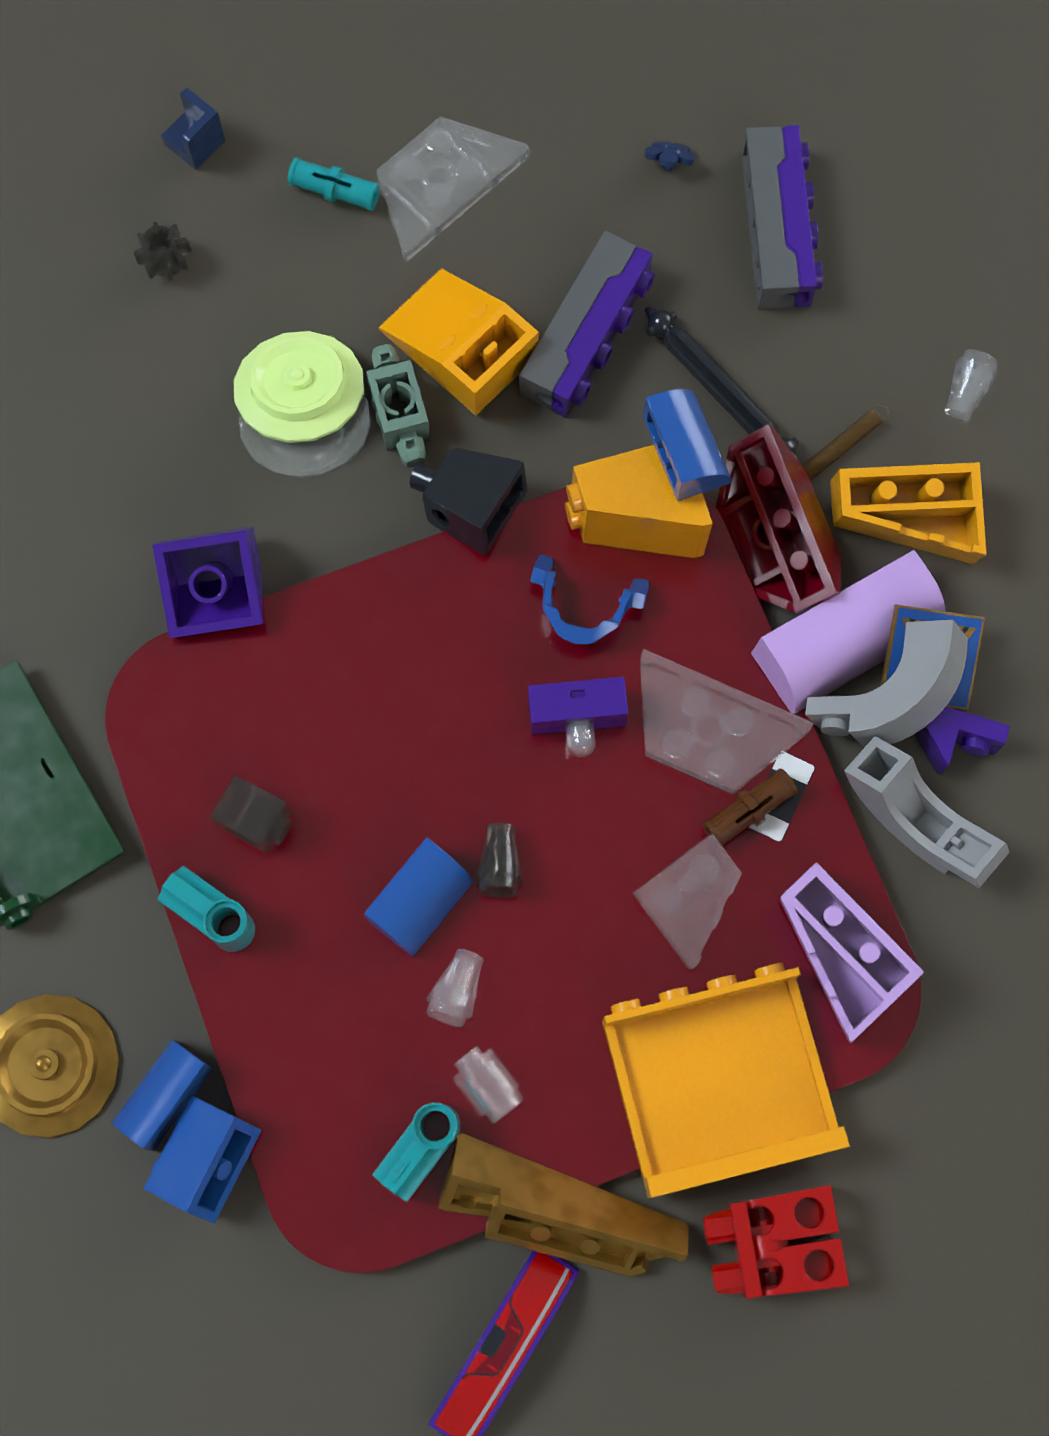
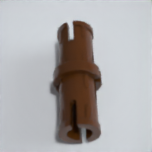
M779 768L774 774L750 791L741 790L735 795L736 801L710 819L702 822V826L712 842L721 848L726 842L750 825L759 826L766 821L765 815L791 796L798 794V789L787 772Z

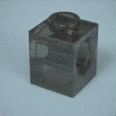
M234 775L210 816L218 828L265 853L269 852L273 843L279 846L283 842L292 825V819L288 818L291 811L285 801Z

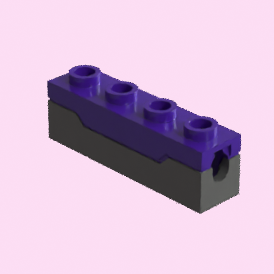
M790 125L783 128L782 126L746 128L741 153L757 309L793 308V306L811 307L816 289L822 288L823 270L821 262H814L813 249H817L818 226L817 222H810L809 209L813 208L814 190L812 182H805L804 170H807L809 167L808 143H801L799 125Z
M606 230L603 232L520 373L519 395L549 410L552 409L555 413L565 418L568 417L574 405L581 407L584 404L592 387V382L589 381L595 368L599 370L604 369L613 351V345L610 344L616 332L623 334L626 331L634 314V309L631 306L637 296L644 298L653 283L655 273L650 271L653 253L641 247L637 248V245Z

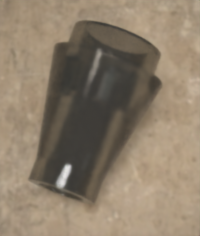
M492 823L486 827V838L474 881L479 884V893L485 897L497 899L514 897L518 894V886L523 883L515 839V826L511 824Z

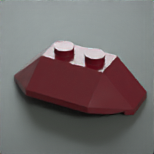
M767 424L729 446L726 468L732 481L730 484L719 488L715 507L725 522L757 597L794 613L801 614L840 594L841 555L807 472L774 427Z

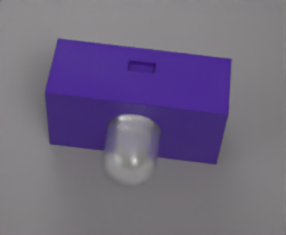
M624 677L528 685L531 735L566 732L567 747L576 757H586L594 751L596 746L594 729L626 726L628 705Z

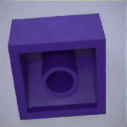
M254 526L164 540L152 545L169 638L264 623L262 571Z

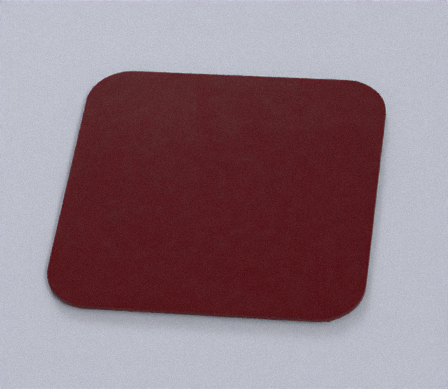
M565 487L518 504L487 556L443 531L264 596L263 624L169 638L168 632L163 633L140 647L126 661L117 674L106 703V737L159 893L169 876L182 866H185L226 897L238 902L251 916L255 924V935L251 943L240 951L228 952L219 948L210 938L164 906L236 1117L262 1130L250 1153V1157L270 1214L284 1237L299 1252L318 1264L343 1272L369 1273L382 1271L486 1231V1223L489 1217L438 1209L455 1142L448 1147L408 1202L392 1193L372 1175L411 1124L416 1112L422 1106L429 1103H443L452 1107L458 1113L461 1121L460 1134H466L593 1186H598L640 1169L602 1023L604 1016L612 1014V1005L634 999L640 1000L641 1007L660 1002V993L681 987H687L689 995L708 990L706 982L729 975H735L737 983L756 978L754 970L772 964L783 963L785 971L799 967L801 975L796 979L829 1093L875 1074L889 1064L909 1040L920 1011V977L853 1042H848L780 902V897L817 862L917 964L910 943L812 721L805 715L806 707L792 715L751 654L760 638L770 633L772 629L725 522L717 508L704 493L703 496L713 524L704 556L698 558L583 543L579 528L572 530L567 518L565 503L569 502ZM542 554L554 559L553 571L556 572V585L552 590L554 605L559 609L560 616L566 623L585 628H594L603 620H610L619 608L620 603L618 600L622 596L624 588L629 589L635 578L646 579L649 582L645 606L643 609L629 608L618 627L594 643H571L556 633L543 611V587L530 581L535 562ZM624 677L628 705L626 726L531 735L528 685ZM781 751L814 766V771L781 841H776L748 827L726 842L723 847L719 848L705 832L702 822L710 819L736 801L735 795L741 790L748 792L767 779ZM426 837H428L451 856L471 876L474 883L412 958L367 922L364 913ZM237 915L225 917L219 924V935L230 936L234 934L240 926V917ZM440 1111L431 1112L424 1121L423 1128L425 1134L434 1141L443 1140L450 1131L448 1117Z

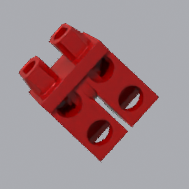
M831 1185L727 1204L728 1210L718 1211L702 1217L707 1245L733 1241L737 1261L710 1265L715 1293L734 1295L742 1293L744 1298L749 1299L849 1286L841 1238L789 1245L790 1239L839 1232Z

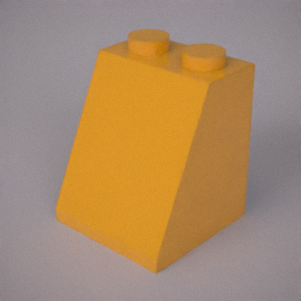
M654 445L573 466L572 484L566 485L569 502L565 503V510L571 529L579 528L583 543L688 558L704 556L713 523L703 493L677 502Z

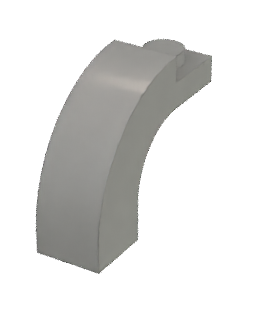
M954 620L906 622L901 661L896 671L883 685L861 695L807 697L805 715L821 729L822 733L839 737L847 736L850 733L864 748L874 736L889 744L906 739L932 722L951 700L961 681L965 668L968 637Z
M874 736L844 770L857 796L875 818L913 853L943 874L949 870L977 888H980L1010 853L1004 841L966 820L944 804L921 778L913 757L882 739Z

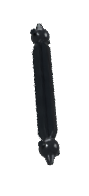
M650 306L645 308L644 311L649 320V328L646 329L647 335L649 337L653 335L661 338L664 337L667 349L749 435L770 424L780 436L777 424L686 330L675 327V320L678 317L674 311L669 313L664 310L658 311ZM781 437L799 461L796 455V446L799 444L798 440L795 437L791 439Z

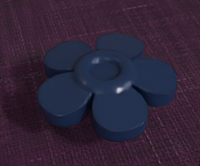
M653 142L652 146L647 147L644 152L645 158L659 160V164L664 166L665 171H672V167H676L677 163L691 165L695 160V155L690 152L691 148L679 143Z

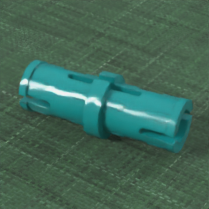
M298 157L293 159L289 168L287 182L290 186H297L322 194L324 200L332 203L338 199L366 208L369 211H373L380 193V185L377 182L373 183L345 174L344 169L341 167L332 166L329 169L301 160Z

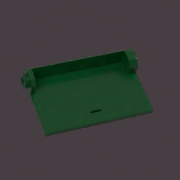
M16 660L0 670V927L5 926L6 930H12L27 923L33 917L31 911L126 853L27 675ZM44 761L46 762L47 768L49 769L53 778H51L50 774L48 773L44 765Z

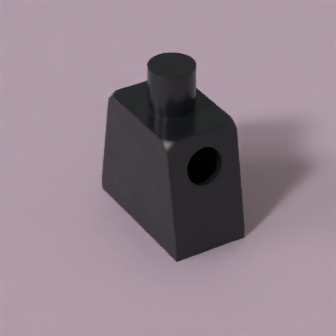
M462 448L451 450L439 469L421 462L418 463L410 476V488L423 493L422 499L427 520L433 526L445 531L450 536L486 556L510 520L517 505L520 504L528 491L524 462Z

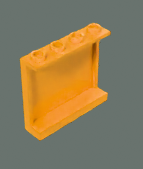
M783 963L768 965L754 970L756 978L738 983L735 975L720 977L706 982L708 987L706 991L689 995L688 988L681 987L660 993V1002L641 1007L639 999L612 1005V1014L604 1016L602 1023L648 1199L850 1146L844 1126L838 1127L796 979L801 975L799 967L785 971Z

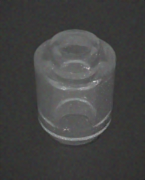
M476 1046L454 1064L459 1073L452 1080L481 1117L486 1114L492 1124L524 1100V1097L517 1090L521 1085L492 1048L483 1053Z

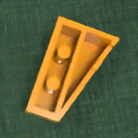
M980 462L839 469L830 480L833 526L972 565L987 555Z

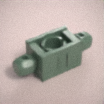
M391 344L377 346L372 351L374 369L366 371L373 410L376 412V420L380 425L386 450L397 448L401 462L408 468L415 467L418 463L425 462L426 452L423 440H430L429 421L424 401L421 397V389L418 386L411 360L400 362L396 349ZM398 393L399 401H405L409 404L404 409V417L399 418L398 411L388 408L393 403L392 394Z

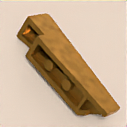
M466 1134L458 1135L438 1209L489 1217L486 1223L485 1238L629 1277L647 1272L649 1261L663 1257L675 1259L678 1262L686 1260L688 1256V1225L685 1222Z

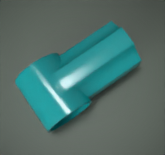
M185 866L173 872L162 885V890L157 900L210 938L219 948L228 952H237L245 949L251 943L255 935V924L246 910L238 902L226 897ZM230 915L239 916L240 926L238 930L230 936H220L218 933L220 922Z
M429 1103L422 1106L416 1112L411 1124L372 1175L392 1193L408 1202L448 1147L456 1141L460 1134L461 1121L458 1113L452 1107L443 1103ZM434 1111L444 1113L450 1122L448 1135L440 1141L430 1139L425 1134L423 1128L425 1118Z

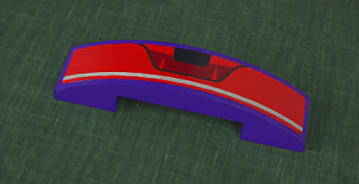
M532 1250L482 1336L429 1421L428 1425L444 1436H483L580 1271L558 1257Z

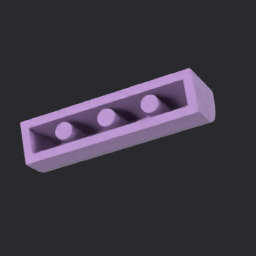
M912 550L841 591L839 595L818 604L761 637L751 654L790 713L794 715L806 707L807 697H824L885 661L895 604L946 612L944 599L934 577L916 551Z

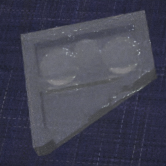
M710 834L635 890L633 894L687 968L693 969L699 964L702 957L700 954L712 929L716 928L724 912L723 907L728 896L732 895L742 873L716 837Z

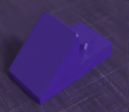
M946 706L932 722L915 733V736L934 770L940 775L949 766L955 743L960 744V749L971 755L981 757L988 756L989 754L995 755L1006 744L1010 726Z

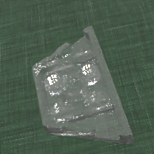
M440 116L376 170L377 180L382 195L385 198L390 220L395 228L403 258L409 261L530 157V148L525 143Z
M644 649L641 654L640 672L645 756L731 794L737 792L804 738L812 728L813 722L648 650Z

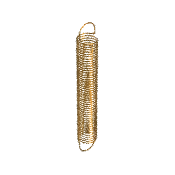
M871 410L826 445V448L821 449V451L802 465L804 468L808 465L813 471L809 479L815 478L830 464L856 445L857 442L861 441L862 438L866 437L867 434L883 423L888 416L882 422L880 419L879 422V419L877 421L871 414L873 412ZM825 451V453L830 457L829 461L822 454V452L824 453Z

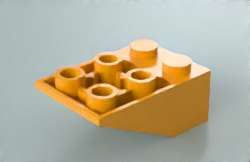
M442 268L379 326V330L475 416L522 372L539 343V332L505 302Z

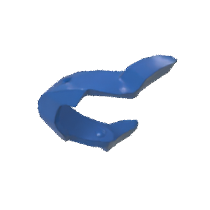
M542 554L535 562L530 581L543 587V611L556 633L571 643H594L616 629L629 608L643 609L645 606L649 582L646 579L635 578L629 589L624 588L623 594L618 600L620 603L619 608L610 620H603L594 628H585L566 623L561 618L559 609L554 605L552 593L553 587L556 585V572L553 571L554 559Z

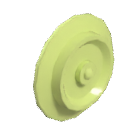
M311 331L283 333L260 343L242 360L234 378V402L245 423L264 437L286 443L316 441L338 431L356 414L364 395L363 369L352 350L334 337Z

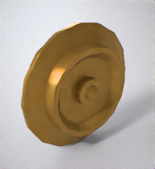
M43 994L19 1001L0 1015V1123L21 1135L53 1138L79 1130L102 1111L116 1087L120 1057L114 1032L97 1010L74 997Z

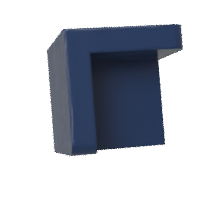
M186 88L180 93L185 112L161 137L167 148L196 170L225 142L218 112Z

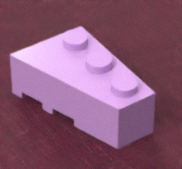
M817 862L780 897V902L848 1042H853L924 973Z

